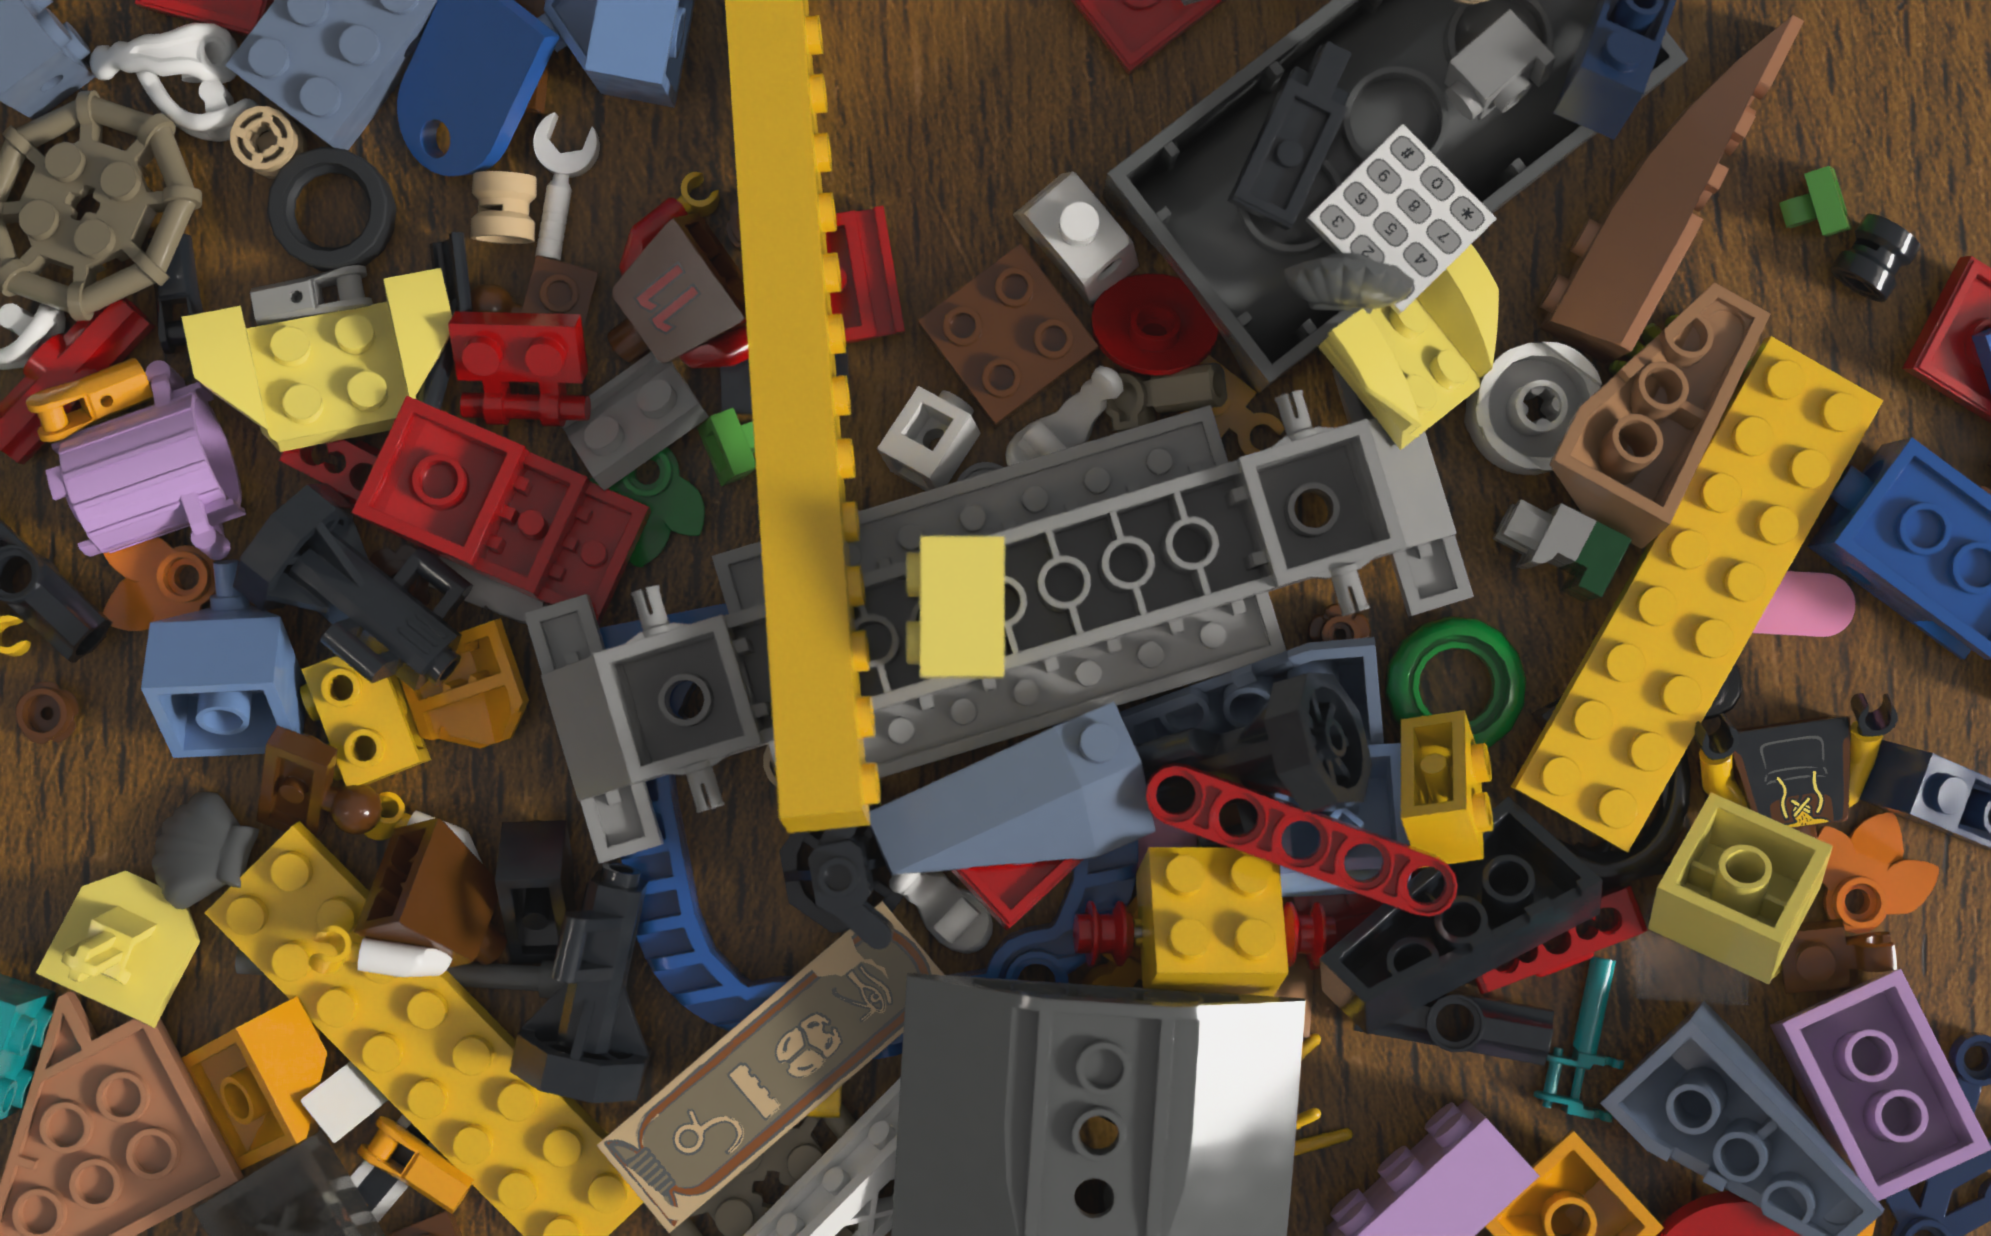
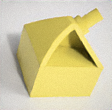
M1711 792L1657 887L1648 929L1769 985L1771 980L1781 972V961L1821 888L1833 846Z

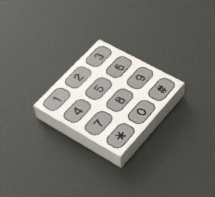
M1402 124L1305 221L1337 253L1365 255L1373 261L1387 263L1411 277L1414 283L1409 295L1403 301L1390 306L1399 315L1497 218Z

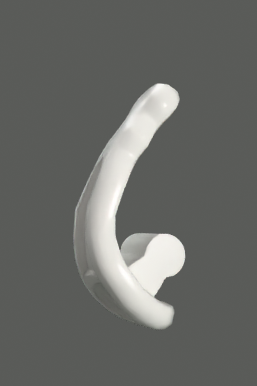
M190 23L161 34H144L129 42L118 41L111 47L109 45L97 46L91 54L90 67L93 75L103 81L110 80L119 70L127 73L147 71L162 77L182 74V81L184 82L221 81L223 84L233 80L237 75L225 65L237 51L238 45L232 35L223 27L212 23Z
M147 71L135 72L144 90L157 108L169 117L176 127L202 140L215 142L230 140V130L235 119L243 111L258 106L255 101L247 98L234 104L232 95L221 81H203L198 91L201 99L205 102L206 113H191L176 104L167 93L158 75Z
M8 303L0 308V325L16 333L19 337L10 345L0 348V370L24 368L28 359L43 343L57 334L64 333V311L41 303L36 314L33 315L16 304Z
M1103 366L1096 368L1092 373L1091 379L1082 385L1080 392L1067 399L1058 411L1029 423L1014 435L1006 449L1007 465H1014L1088 441L1096 420L1107 407V399H1117L1124 391L1119 374L1112 368Z
M941 871L892 876L889 881V887L893 892L905 896L908 902L917 907L925 927L939 943L952 951L964 954L977 952L986 946L993 931L992 917L989 911L970 891L956 886Z

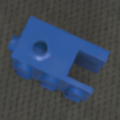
M1912 437L1882 444L1862 472L1851 464L1846 466L1829 496L1839 504L1807 547L1960 660H1964L1971 650L1983 659H1991V495Z

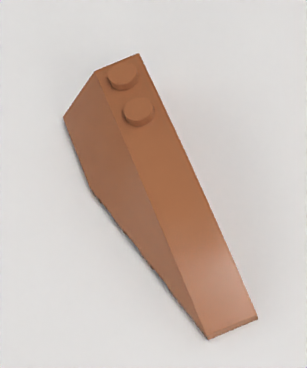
M1792 15L1728 67L1673 121L1645 154L1608 205L1599 221L1596 222L1588 218L1570 249V252L1579 257L1568 277L1557 274L1539 307L1548 313L1539 328L1604 364H1608L1632 352L1704 220L1693 214V211L1700 212L1712 194L1719 190L1729 171V168L1721 165L1719 161L1724 153L1730 156L1746 137L1756 117V110L1750 108V105L1754 98L1761 100L1771 88L1804 23L1803 20Z

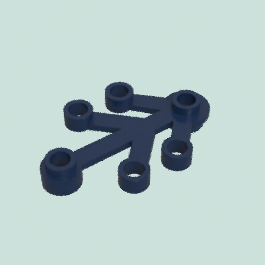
M1968 1032L1959 1036L1951 1045L1949 1064L1956 1074L1955 1077L1975 1114L1982 1086L1991 1084V1037L1979 1032ZM1979 1046L1983 1052L1982 1062L1975 1068H1968L1964 1062L1965 1053L1970 1047ZM1990 1137V1138H1988L1987 1140H1988V1142H1989V1144H1990V1146H1991V1137ZM1991 1150L1926 1179L1919 1205H1917L1907 1188L1885 1198L1884 1200L1896 1220L1890 1236H1914L1920 1230H1928L1931 1236H1964L1991 1221V1177L1980 1185L1978 1198L1946 1213L1953 1189L1991 1169Z

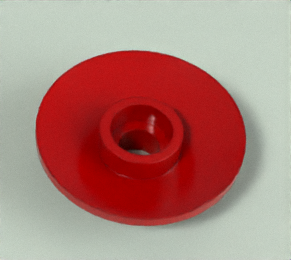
M1139 274L1121 279L1103 291L1092 311L1091 330L1100 350L1119 366L1146 375H1171L1200 364L1214 349L1219 333L1210 317L1180 278L1164 274Z

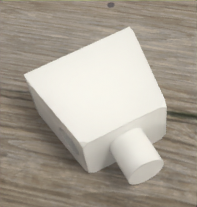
M1073 171L1059 175L1013 214L1016 220L1090 307L1096 303L1103 291L1121 279L1126 278L1139 267L1134 244L1130 237ZM1114 262L1109 268L1102 272L1108 265Z

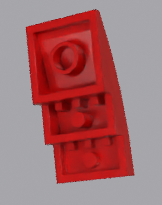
M406 396L351 513L409 542L547 605L585 594L590 595L597 622L600 625L652 511L648 506L609 489L604 491L600 485L590 482L587 476L531 453L524 445Z

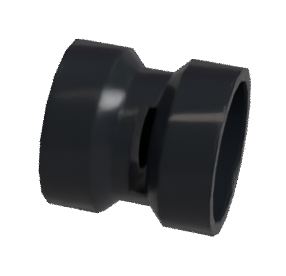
M1867 214L1855 230L1856 241L1852 248L1840 252L1830 270L1842 284L1854 292L1876 302H1885L1896 286V273L1900 267L1911 264L1921 249V245L1911 233L1900 225L1882 216Z

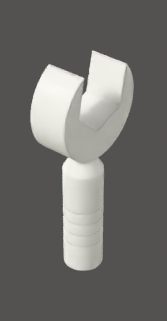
M554 112L546 116L539 123L533 138L534 151L538 160L549 172L553 173V179L546 187L535 257L539 255L560 261L572 193L569 177L583 175L593 167L599 155L600 142L597 132L592 126L582 150L560 153L550 141L559 117Z

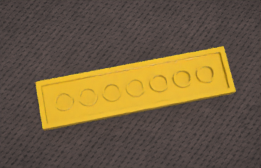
M1772 336L1764 338L1730 398L1670 525L1648 543L1512 783L1511 787L1620 850L1629 852L1693 739L1696 722L1702 723L1884 400Z
M300 821L292 825L240 877L241 888L231 886L204 912L290 1000L298 996L310 1021L454 1167L474 1179L472 1185L523 1236H609L644 1203L597 1147V1144L609 1134L574 1099L539 1091L510 1072L516 1040L447 970L439 976L394 977L358 971V963L346 961L336 972L330 974H321L309 966L308 960L312 954L320 953L327 956H338L337 950L333 945L318 943L313 940L316 934L327 926H338L344 929L349 934L353 943L361 944L363 938L357 935L354 930L369 891Z

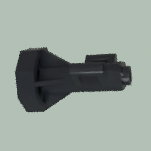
M327 483L307 484L270 515L241 555L233 588L262 611L284 608L286 605L317 611L333 624L322 636L321 643L370 683H375L394 674L414 691L419 690L428 681L432 682L435 686L443 683L454 671L461 659V655L456 651L462 635L451 627L447 621L471 592L473 585L434 553L422 547H418L392 579L368 559L353 520L354 515L351 513L354 505ZM419 575L444 594L433 611L408 592V589Z
M1308 672L1274 683L1269 700L1246 727L1223 734L1198 728H1189L1135 746L1142 762L1146 786L1153 772L1162 765L1180 763L1269 795L1278 793L1292 796L1303 812H1330L1364 802L1372 769L1371 756L1360 711L1335 675L1327 673ZM1176 775L1161 781L1156 792V798L1161 807L1169 812L1176 813L1190 807L1195 797V789L1192 783L1183 776ZM1231 799L1221 809L1237 805L1242 823L1223 829L1234 835L1245 834L1253 829L1256 824L1257 810L1246 799ZM1198 836L1201 847L1231 848Z
M869 804V812L879 808L876 804ZM858 826L827 829L821 839L810 831L791 833L779 851L789 904L831 933L851 929L873 949L880 950L886 948L894 935L893 924L875 908L876 906L873 907L866 900L874 889L885 897L882 901L893 913L904 896L893 892L887 884L875 877L874 869L886 866L881 853L871 855L869 841L872 839L873 834L870 827H867L863 835L856 831ZM805 842L814 850L808 858L809 866L799 868V852ZM804 880H812L815 899L806 891L803 883Z
M604 863L602 870H597L586 884L581 911H568L564 913L551 975L554 980L564 984L525 1022L518 1032L510 1066L511 1073L539 1091L590 1103L635 1101L644 1087L652 1048L644 1042L625 988L648 884L647 881L640 878L641 871L635 867L620 863Z

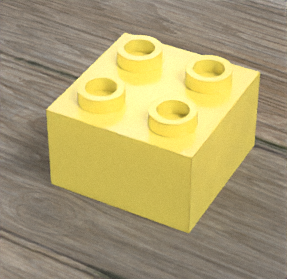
M920 536V552H907L908 597H920V621H907L906 660L908 665H920V677L922 679H1002L1004 677V536Z

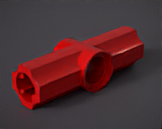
M125 297L95 311L91 320L77 321L66 334H57L43 343L26 362L23 368L25 377L0 402V451L11 457L15 462L23 465L32 458L46 442L40 440L37 432L39 427L42 426L38 414L28 410L26 400L41 390L81 379L121 363L155 327L148 316ZM75 400L63 405L65 413L68 414L80 409L81 405L79 400Z

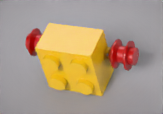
M1149 847L1136 873L1138 919L1133 921L1132 914L1122 901H1117L1111 914H1099L1094 902L1088 901L1085 914H1076L1073 924L1075 953H1085L1086 962L1089 967L1094 966L1099 953H1111L1116 965L1122 967L1133 952V947H1140L1143 988L1274 996L1289 973L1288 967L1294 965L1298 954H1309L1313 965L1320 967L1319 959L1336 945L1335 919L1333 915H1325L1324 908L1320 902L1313 903L1308 915H1298L1292 902H1286L1283 906L1280 866L1234 848Z

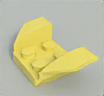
M1471 244L1402 313L1398 315L1390 306L1373 309L1371 314H1367L1364 308H1362L1328 333L1329 336L1318 347L1375 419H1377L1398 448L1402 450L1479 389L1481 385L1480 379L1493 369L1498 325L1499 288L1484 261Z
M441 268L383 278L387 302L246 328L241 306L183 316L181 318L194 378L220 399L259 425L262 434L279 452L389 431L406 396L416 399L419 389L450 338L448 323L452 318Z

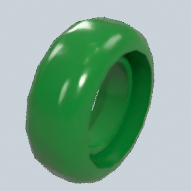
M1446 616L1419 625L1399 642L1387 665L1385 695L1392 719L1401 728L1402 719L1432 715L1424 706L1419 692L1420 674L1427 661L1438 652L1451 648L1465 649L1481 659L1488 668L1492 681L1490 698L1485 708L1473 719L1468 720L1475 743H1486L1487 748L1492 747L1512 730L1524 707L1527 679L1519 653L1501 631L1476 618Z

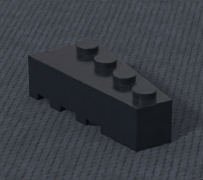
M1508 796L1492 810L1493 831L1483 832L1484 859L1448 864L1455 874L1458 885L1456 898L1451 906L1441 914L1428 917L1416 915L1383 903L1319 959L1322 991L1368 1035L1599 915L1603 880ZM1425 867L1407 883L1408 894L1418 902L1427 903L1434 901L1444 890L1445 881L1443 874L1434 867Z

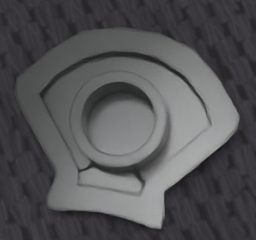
M1336 253L1325 258L1303 262L1284 269L1287 284L1291 291L1299 298L1308 301L1309 307L1314 310L1358 312L1364 308L1367 314H1371L1373 309L1392 306L1403 301L1409 295L1414 280L1401 270L1387 263L1373 261L1371 258L1357 253Z
M198 792L191 796L188 803L180 805L175 809L173 815L163 822L162 834L156 840V854L152 858L155 879L162 889L164 898L176 909H186L225 885L241 888L240 877L246 872L248 859L258 837L259 829L240 825L218 793Z

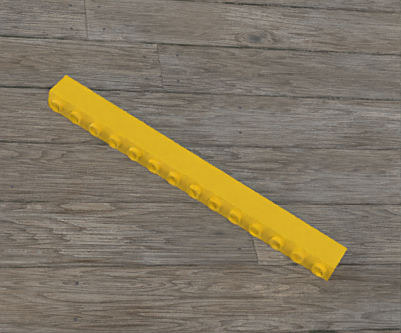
M725 0L779 818L788 833L870 825L869 804H880V783L876 762L865 763L864 738L875 737V718L872 697L860 696L859 672L870 671V652L866 630H855L854 607L865 606V587L861 565L851 566L849 542L860 541V522L856 501L846 502L844 479L855 478L856 470L852 439H841L839 416L851 415V403L847 376H836L835 354L846 353V338L842 313L832 314L830 293L841 292V273L837 252L827 253L826 232L837 231V220L833 193H823L821 173L832 172V155L828 132L818 133L817 113L828 112L824 74H814L812 55L823 54L821 23L819 15L809 16L808 0Z

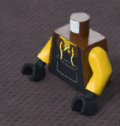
M1857 693L1851 699V709L1856 718L1852 725L1850 724L1849 716L1829 715L1735 729L1727 716L1722 713L1719 714L1721 721L1719 729L1713 732L1712 735H1708L1698 721L1696 722L1693 738L1700 746L1699 758L1702 787L1708 795L1712 792L1817 839L1816 825L1847 821L1849 808L1858 803L1874 767L1883 735L1890 732L1896 726L1898 721L1897 711L1890 696L1884 694L1882 705L1877 710L1868 712L1869 705L1864 693Z

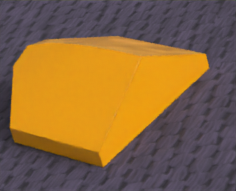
M501 618L459 632L462 636L456 652L461 655L460 662L450 676L440 685L435 686L432 682L428 681L419 690L414 691L400 679L418 734L421 738L428 740L440 739L480 749L513 738L529 702Z

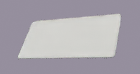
M351 1061L301 1099L303 1106L333 1143H336L388 1101Z

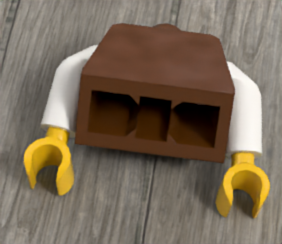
M383 792L378 794L382 801V815L384 817L381 816L379 823L371 831L364 833V835L373 840L390 838V841L354 930L363 940L361 944L353 943L349 934L344 929L338 926H327L321 929L313 940L318 943L333 945L337 950L338 956H327L320 953L312 954L308 960L309 966L321 974H330L336 972L346 961L358 963V971L394 977L439 976L448 968L470 964L474 960L481 965H488L494 962L502 954L507 938L504 933L490 923L498 901L495 877L483 865L470 834L461 827L417 810L412 815L404 813V803L395 793Z

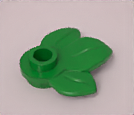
M668 447L649 459L655 461L660 468V475L656 482L649 485L641 483L637 477L638 468H636L608 488L613 492L648 506L652 511L629 560L637 568L647 565L661 554L669 541L671 531L687 536H699L703 529L705 505L702 496L695 486L680 477L678 460ZM593 477L590 479V482L599 485Z

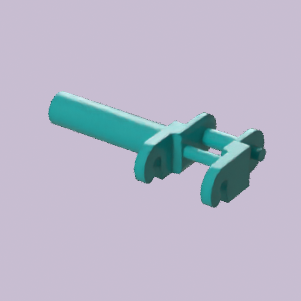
M1593 956L1590 959L1573 1040L1574 1049L1572 1057L1563 1056L1564 1049L1554 1047L1553 1053H1548L1546 1058L1549 1061L1544 1089L1543 1091L1536 1090L1533 1092L1534 1097L1543 1099V1107L1552 1108V1103L1556 1102L1562 1104L1561 1110L1566 1114L1589 1119L1599 1118L1606 1122H1612L1613 1116L1608 1111L1583 1106V1102L1579 1098L1585 1069H1591L1593 1064L1600 1066L1609 1065L1617 1069H1623L1624 1060L1597 1054L1616 960L1600 956ZM1562 1064L1576 1067L1570 1096L1557 1094Z

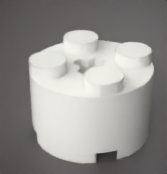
M1558 342L1522 344L1494 359L1493 369L1480 379V388L1467 397L1464 423L1477 449L1497 467L1521 475L1547 473L1553 471L1549 464L1576 410L1601 388L1602 382L1593 364L1580 352ZM1540 396L1544 400L1540 411L1547 418H1540L1531 422L1526 417L1529 408L1523 403V400L1527 401Z

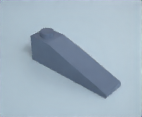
M1375 637L1306 643L1122 710L1120 715L1134 746L1189 728H1198L1223 734L1246 727L1269 700L1274 683L1308 672L1327 673L1335 675L1360 711L1367 744H1384Z
M1115 702L1050 728L869 812V827L890 875L969 869L970 867L1005 864H1034L1041 861L1064 859H1094L1156 831L1153 815L1147 804V786L1142 762Z
M1705 1001L1701 1002L1661 1039L1600 1103L1646 1151L1666 1162L1670 1158L1703 1176V1182L1722 1192L1725 1188L1762 1209L1763 1215L1801 1236H1857L1884 1211L1882 1205L1751 1047Z

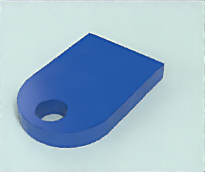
M438 0L403 76L397 99V115L401 134L416 160L428 170L444 176L473 175L475 172L486 171L495 165L508 148L560 36L514 0ZM441 122L446 125L450 134V147L446 154L439 149L436 140V132Z

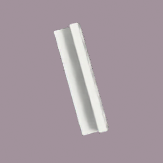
M901 1077L743 1236H835L844 1226L859 1223L858 1230L852 1236H885L892 1229L894 1194L878 1199V1193L890 1180L895 1179Z

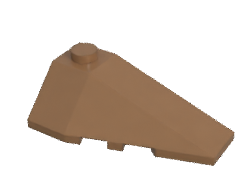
M1714 282L1644 349L1576 410L1549 465L1582 514L1631 538L1630 543L1641 549L1670 525L1771 313Z

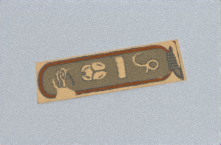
M883 901L875 908L890 920L894 927V935L886 948L880 950L873 949L849 929L597 1144V1147L669 1233L903 1033L907 973L944 975Z

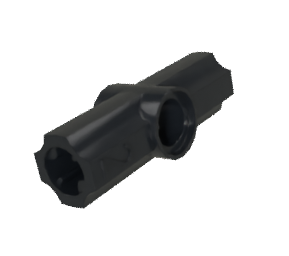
M0 519V601L7 603L68 661L75 663L86 654L92 653L107 637L106 633L113 622L59 573L53 561L38 554ZM29 563L32 568L31 582L24 590L15 593L12 585L13 575L18 568Z
M1454 989L1370 1034L1435 1045L1449 1052L1467 1051L1545 1066L1553 1034L1554 1011L1552 1009L1470 995ZM1449 1004H1461L1466 1006L1469 1012L1467 1028L1456 1036H1445L1440 1034L1436 1028V1018L1439 1011ZM1353 1021V1027H1352L1353 1031L1364 1032V1031Z

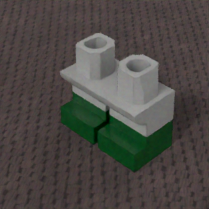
M1522 499L1516 505L1511 504L1508 507L1492 538L1522 554L1516 565L1517 568L1529 569L1548 562L1569 573L1561 591L1582 602L1603 596L1632 540L1562 503L1543 511Z

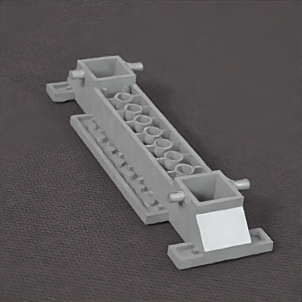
M1334 367L1332 372L1348 425L1338 428H1313L1303 398V391L1291 392L1289 396L1287 393L1274 398L1275 402H1277L1287 436L1269 449L1239 457L1232 462H1228L1211 405L859 511L860 541L849 542L851 566L861 565L865 606L854 607L855 630H866L870 652V671L859 672L860 696L872 697L875 718V737L864 738L865 763L876 762L879 778L1069 721L1111 702H1115L1116 706L1223 674L1286 651L1269 591L1312 578H1331L1342 612L1341 616L1355 613V610L1358 612L1370 608L1367 605L1357 570L1361 569L1371 560L1387 555L1390 556L1408 617L1474 597L1455 534H1457L1425 431L1400 450ZM1314 493L1320 496L1326 503L1328 515L1321 527L1310 528L1303 525L1297 519L1294 506L1300 494ZM920 536H1004V677L1002 679H922L920 677V665H908L906 660L907 621H920V597H908L907 552H920ZM761 541L712 556L729 612L728 615H719L693 624L669 623L659 591V585L647 587L646 591L653 614L650 612L644 590L641 589L631 593L643 632L638 633L626 644L606 650L590 595L585 594L524 613L541 669L542 682L577 799L581 803L599 864L664 844L646 781L669 774H686L697 808L696 812L699 813L710 809L703 783L705 784L711 807L716 808L725 805L712 767L724 758L769 744L776 768ZM692 681L701 688L704 695V705L698 715L685 720L678 717L672 711L670 695L678 684Z

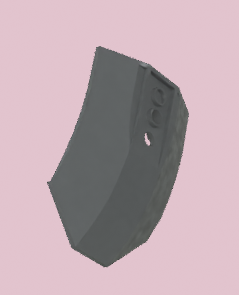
M907 973L892 1236H1287L1297 1125L1305 999ZM1094 1116H1104L1111 1119L1118 1128V1135L1111 1145L1100 1149L1087 1146L1079 1136L1080 1127L1087 1119ZM1096 1178L1110 1185L1114 1193V1199L1106 1211L1099 1214H1089L1077 1206L1074 1194L1077 1187L1085 1180Z

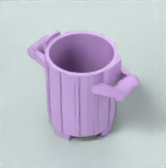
M153 361L147 366L145 374L152 386L155 405L82 429L59 442L51 444L52 449L59 454L60 466L45 470L52 498L58 500L66 497L73 515L81 523L89 540L78 543L79 549L87 556L91 557L108 552L113 553L191 526V542L211 559L222 560L229 554L231 549L230 542L224 535L222 523L244 516L246 512L245 508L240 506L242 491L238 470L227 442L228 440L213 409L208 404V401L214 400L213 394L200 382L185 386L184 379L165 361Z

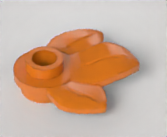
M156 537L113 553H103L109 564L125 577L110 596L103 611V614L113 622L111 626L125 631L149 630L150 622L202 610V606L210 601V596L216 594L213 562H216V560L211 559L195 546L183 545L173 548L161 537ZM191 565L198 571L199 580L195 587L188 590L180 582V573L186 566Z
M1886 811L1864 819L1853 829L1849 837L1829 826H1823L1817 835L1818 840L1833 846L1822 881L1826 888L1823 897L1824 910L1829 920H1842L1846 932L1866 933L1878 927L1887 914H1908L1914 912L1924 903L1937 882L1939 875L1938 866L1925 861L1903 859L1902 833L1897 817L1892 812ZM1859 889L1864 896V904L1859 911L1851 913L1846 908L1845 898L1851 890Z

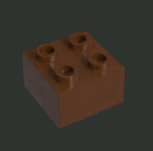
M1022 243L918 320L919 329L994 429H997L1093 357L1099 347Z

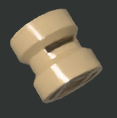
M255 106L243 111L235 119L230 130V144L234 155L244 165L268 179H275L279 170L284 165L308 149V143L301 128L281 111L270 106ZM269 130V132H266L262 136H259L262 132Z
M507 171L475 172L473 174L472 194L478 199V213L471 218L470 238L477 241L499 244H528L535 242V222L529 216L530 203L537 196L536 176Z

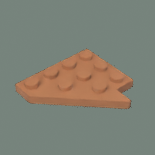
M74 991L67 992L57 998L0 1182V1236H136L244 1177L161 1018L155 1028L132 1019L98 1037Z

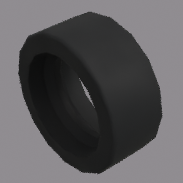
M319 147L298 154L279 170L269 189L267 215L274 237L289 255L319 271L326 272L345 266H367L385 250L394 233L397 207L390 185L368 161L346 149ZM328 173L344 174L357 181L365 191L370 206L368 222L361 235L350 244L337 248L320 247L309 241L299 229L295 217L296 200L303 187L315 177Z

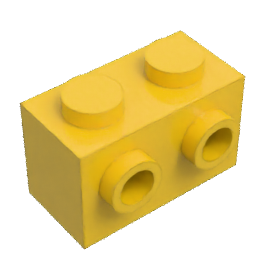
M338 656L301 669L307 683L300 686L304 706L313 721L321 719L329 740L327 745L338 749L334 779L336 781L343 779L346 787L361 784L367 785L431 760L424 739L418 734L400 679L395 674L375 683H370Z
M1465 710L1402 719L1401 820L1410 845L1435 854L1445 860L1447 864L1484 859L1483 832L1493 831L1490 799L1487 792H1482V783L1492 780L1491 761L1486 743H1475Z

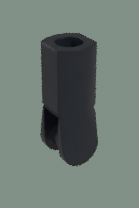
M187 234L182 235L166 273L170 278L162 286L157 283L154 284L158 336L161 348L165 354L175 353L176 346L187 345L182 320L173 321L171 305L187 303L189 315L204 313L199 291L192 237ZM150 238V239L147 240L148 246H149V244H150L152 238Z

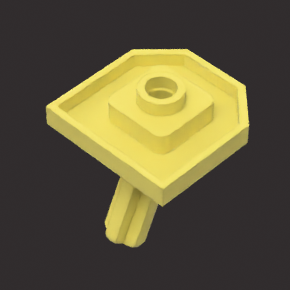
M123 871L81 887L36 974L155 1028L196 951L200 939L189 907L186 909H176L164 898L159 885L128 871Z

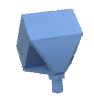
M695 0L545 1V13L537 19L560 36L554 48L555 51L558 52L568 45L600 94L675 108Z
M239 560L213 562L216 594L210 596L211 608L150 622L141 690L173 758L265 754L266 743L277 725L303 734L306 708L302 701L300 686L306 684L281 616L268 611H262L258 607L250 605V601L233 588Z

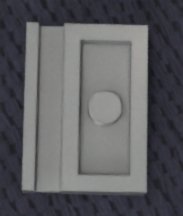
M650 352L589 395L591 415L588 421L566 420L562 428L594 480L605 491L709 418V416L677 371L673 362L662 364Z

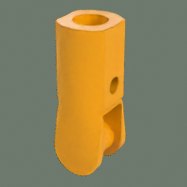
M133 357L81 379L41 390L31 395L26 400V405L30 412L38 414L42 425L37 431L40 440L43 442H56L75 434L97 421L153 399V393L145 371L138 360ZM79 400L81 408L66 414L63 405Z
M379 1116L375 1122L379 1129L369 1144L363 1143L359 1146L357 1153L368 1163L397 1178L453 1214L472 1187L474 1179L454 1167L444 1155L428 1146L399 1123L388 1117ZM399 1143L414 1152L406 1167L390 1158Z

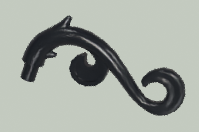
M1736 663L1709 708L1704 720L1719 717V714L1729 712L1740 699L1743 681L1740 668ZM1687 749L1659 797V809L1649 829L1633 843L1629 852L1620 849L1611 850L1612 844L1605 840L1597 846L1588 847L1581 842L1572 846L1556 838L1603 880L1602 887H1614L1666 873L1670 863L1664 861L1663 858L1672 850L1683 829L1690 803L1691 774Z

